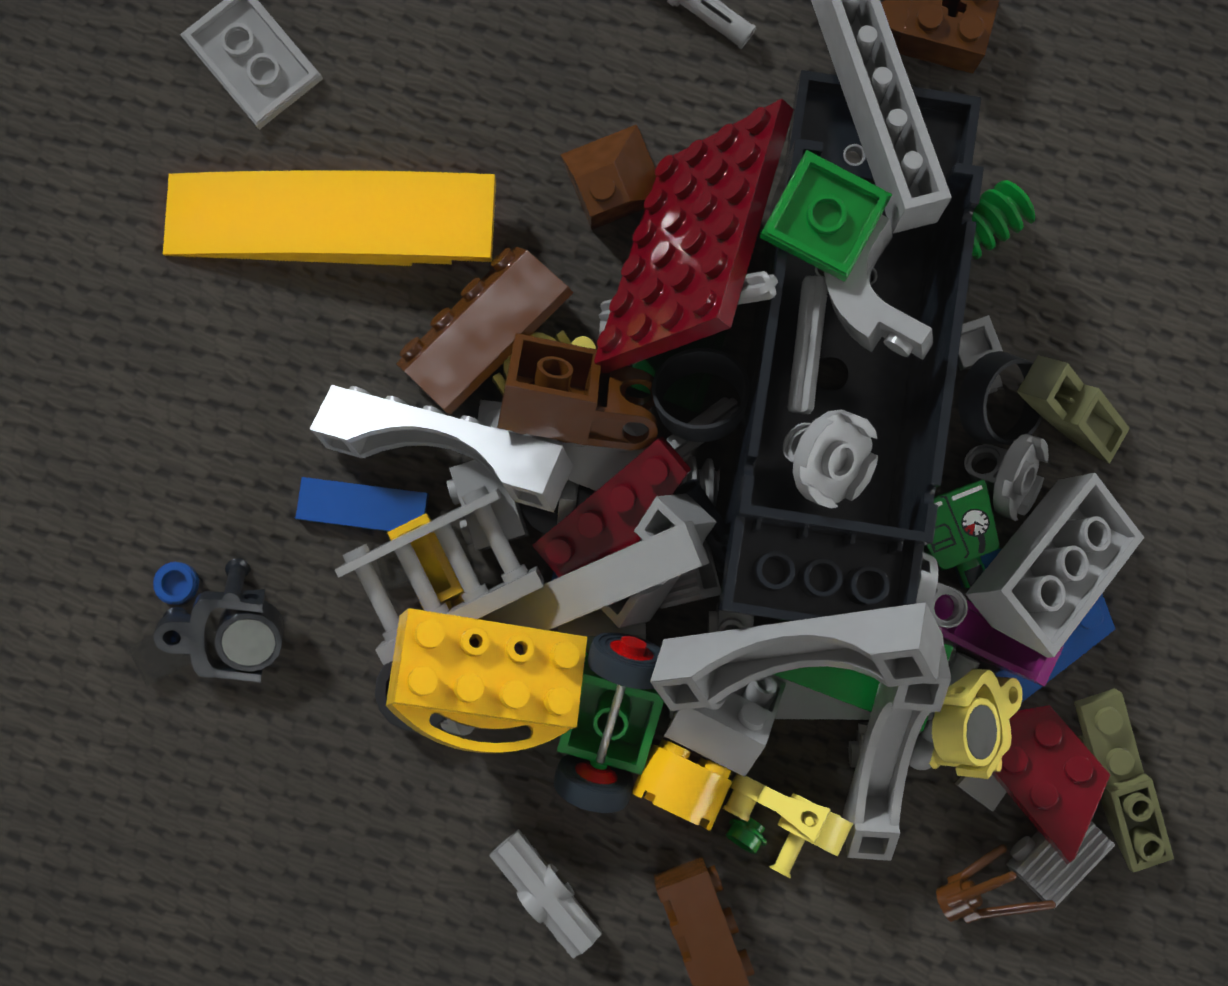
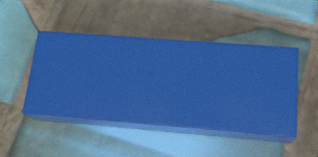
M302 477L295 519L391 531L427 513L429 494Z

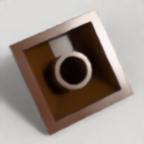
M637 124L560 154L591 230L645 209L644 201L652 190L656 175L654 164Z

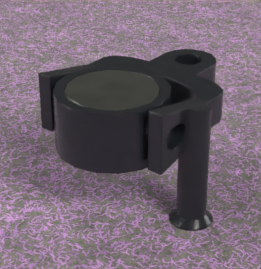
M237 558L230 560L226 564L225 572L228 577L223 592L205 591L200 593L194 602L191 615L188 611L179 607L167 610L163 618L157 623L153 638L156 646L164 652L190 654L193 669L199 676L261 682L263 668L271 665L280 654L284 623L282 615L277 608L265 601V589L243 590L245 577L249 574L251 568L247 561ZM215 608H226L220 616L215 637L216 651L223 661H217L212 657L206 639L207 618Z

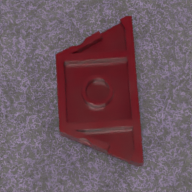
M1050 705L1019 710L1009 719L1012 740L1009 750L1001 758L1002 769L1000 772L993 771L992 775L1068 865L1076 858L1110 778V773Z

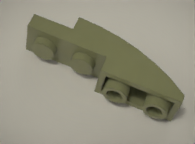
M1113 688L1075 701L1074 705L1083 733L1078 738L1110 773V778L1100 800L1110 829L1129 870L1134 873L1174 859L1153 780L1144 773L1122 692Z

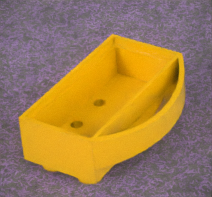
M408 608L399 615L386 707L419 734L454 749L475 753H504L538 746L557 738L570 729L577 728L587 637ZM471 636L478 639L479 645L477 648L470 645L469 639ZM516 643L522 645V655L515 652L514 647ZM433 713H437L451 721L481 729H508L528 726L531 730V735L528 739L515 742H478L446 733L432 726L429 719Z

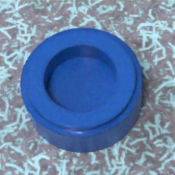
M170 562L163 565L156 572L153 587L160 600L168 604L179 605L187 603L196 595L199 588V578L196 571L190 565L182 562Z

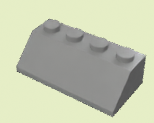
M1096 473L1060 479L966 593V596L991 627L1047 658L1055 657L1144 539V536Z

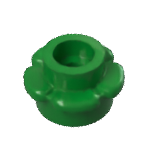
M751 817L748 822L736 818L729 821L731 827L726 833V837L748 853L756 854L761 845L766 846L767 840L762 835L765 828Z

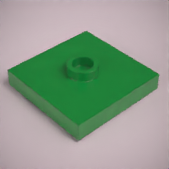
M806 150L761 232L760 238L846 282L893 194Z

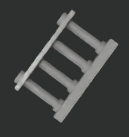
M484 485L462 496L464 505L371 551L367 544H364L342 555L346 563L335 569L338 578L355 570L386 631L382 634L385 640L375 649L383 665L393 661L399 617L371 562L392 551H395L424 611L479 619L544 586L545 580L538 566L527 570L525 564H519L490 506V503L501 498L502 494L499 488L488 492ZM471 512H474L504 572L501 575L504 582L490 589L487 588L485 583L480 584L450 525L451 522ZM433 531L465 592L461 595L464 602L448 609L446 603H440L410 543Z

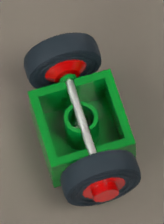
M602 633L593 639L589 653H585L577 728L570 729L560 737L557 751L568 755L560 760L554 776L556 792L574 806L598 813L618 812L627 806L631 798L634 780L630 772L640 775L643 773L664 703L650 682L661 648L648 640L624 633Z

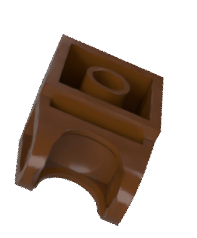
M885 0L881 4L900 54L974 73L985 56L999 0Z
M515 333L497 428L510 430L518 434H530L555 439L563 443L640 450L652 444L657 437L658 422L655 416L648 411L655 406L652 397L654 377L648 372L629 366L604 374L600 371L601 366L594 362L597 349ZM641 384L646 386L651 393L644 398H635L629 396L626 393V389L631 385ZM629 422H637L646 425L649 430L643 435L633 436L625 432L623 427Z

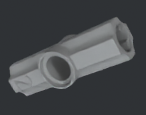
M519 829L490 853L491 859L517 889V896L527 912L538 923L544 922L556 940L573 959L583 954L602 935V930L574 897L575 892L568 882L565 885L555 874L558 869L544 861L536 848L531 845Z

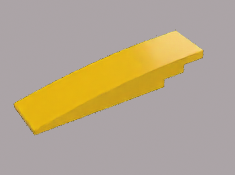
M318 170L169 174L163 255L412 266V263L452 265V260L492 262L496 177L495 174Z

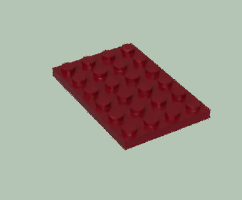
M780 99L765 108L759 107L742 120L734 124H726L717 133L703 140L698 139L694 141L688 148L673 156H665L655 169L656 178L652 190L644 201L645 210L640 225L633 234L634 243L629 258L621 269L622 278L617 293L609 305L610 314L605 329L597 340L598 349L594 362L601 366L600 371L604 374L731 328L794 111L785 100Z

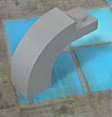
M881 215L846 282L824 272L831 303L844 329L855 341L870 352L873 351L881 337L885 338L884 344L897 354L908 357L912 353L924 359L933 345L932 328L885 303L877 296L870 285L872 270L893 238L890 219Z

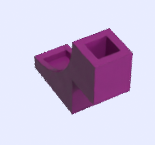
M947 594L941 595L935 602L934 610L938 618L941 620L947 619L954 611L953 600ZM966 600L968 605L967 615L963 622L952 628L939 626L943 639L951 642L972 657L1044 687L1064 648L1062 646L1055 657L1047 658L991 627L974 604Z

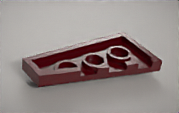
M662 435L532 546L556 575L561 577L640 542L641 538L634 530L656 496L673 495L691 471V468Z

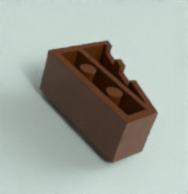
M699 857L654 874L658 897L664 905L671 931L679 946L692 986H750L747 977L755 975L746 948L737 951L731 936L738 933L739 929L730 906L721 909L716 893L724 889L715 865L706 868L703 857Z

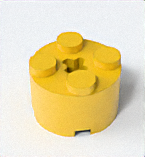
M661 739L658 746L652 744L643 773L638 775L632 794L642 798L646 790L644 798L653 802L652 804L711 831L732 784V781L728 779L731 770L701 757L697 764L689 761L691 751L668 740Z

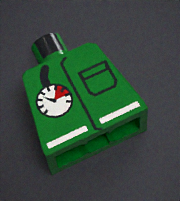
M984 479L971 482L934 497V504L938 505L933 543L924 545L923 550L924 553L936 558L939 571L956 566L964 588L972 587L985 571V566L980 556L999 549V540Z

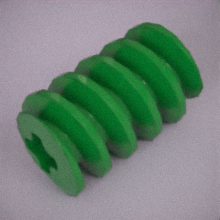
M1002 180L994 186V189H988L981 195L979 204L974 209L972 221L977 222L972 252L973 259L977 260L982 256L979 244L986 250L991 251L996 247L994 236L1000 241L1005 242L1010 238L1008 227L1013 232L1019 233L1024 228L1022 218L1031 224L1035 221V211L1030 198L1015 183Z

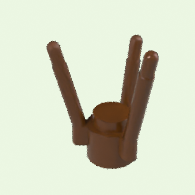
M1000 844L992 851L986 853L961 872L947 877L948 884L936 889L938 903L946 918L950 922L963 918L967 924L985 918L1050 910L1056 907V903L1053 900L982 909L977 908L983 905L981 894L1014 881L1017 877L1015 872L1010 871L977 885L973 880L966 881L1005 853L1007 847L1004 844Z

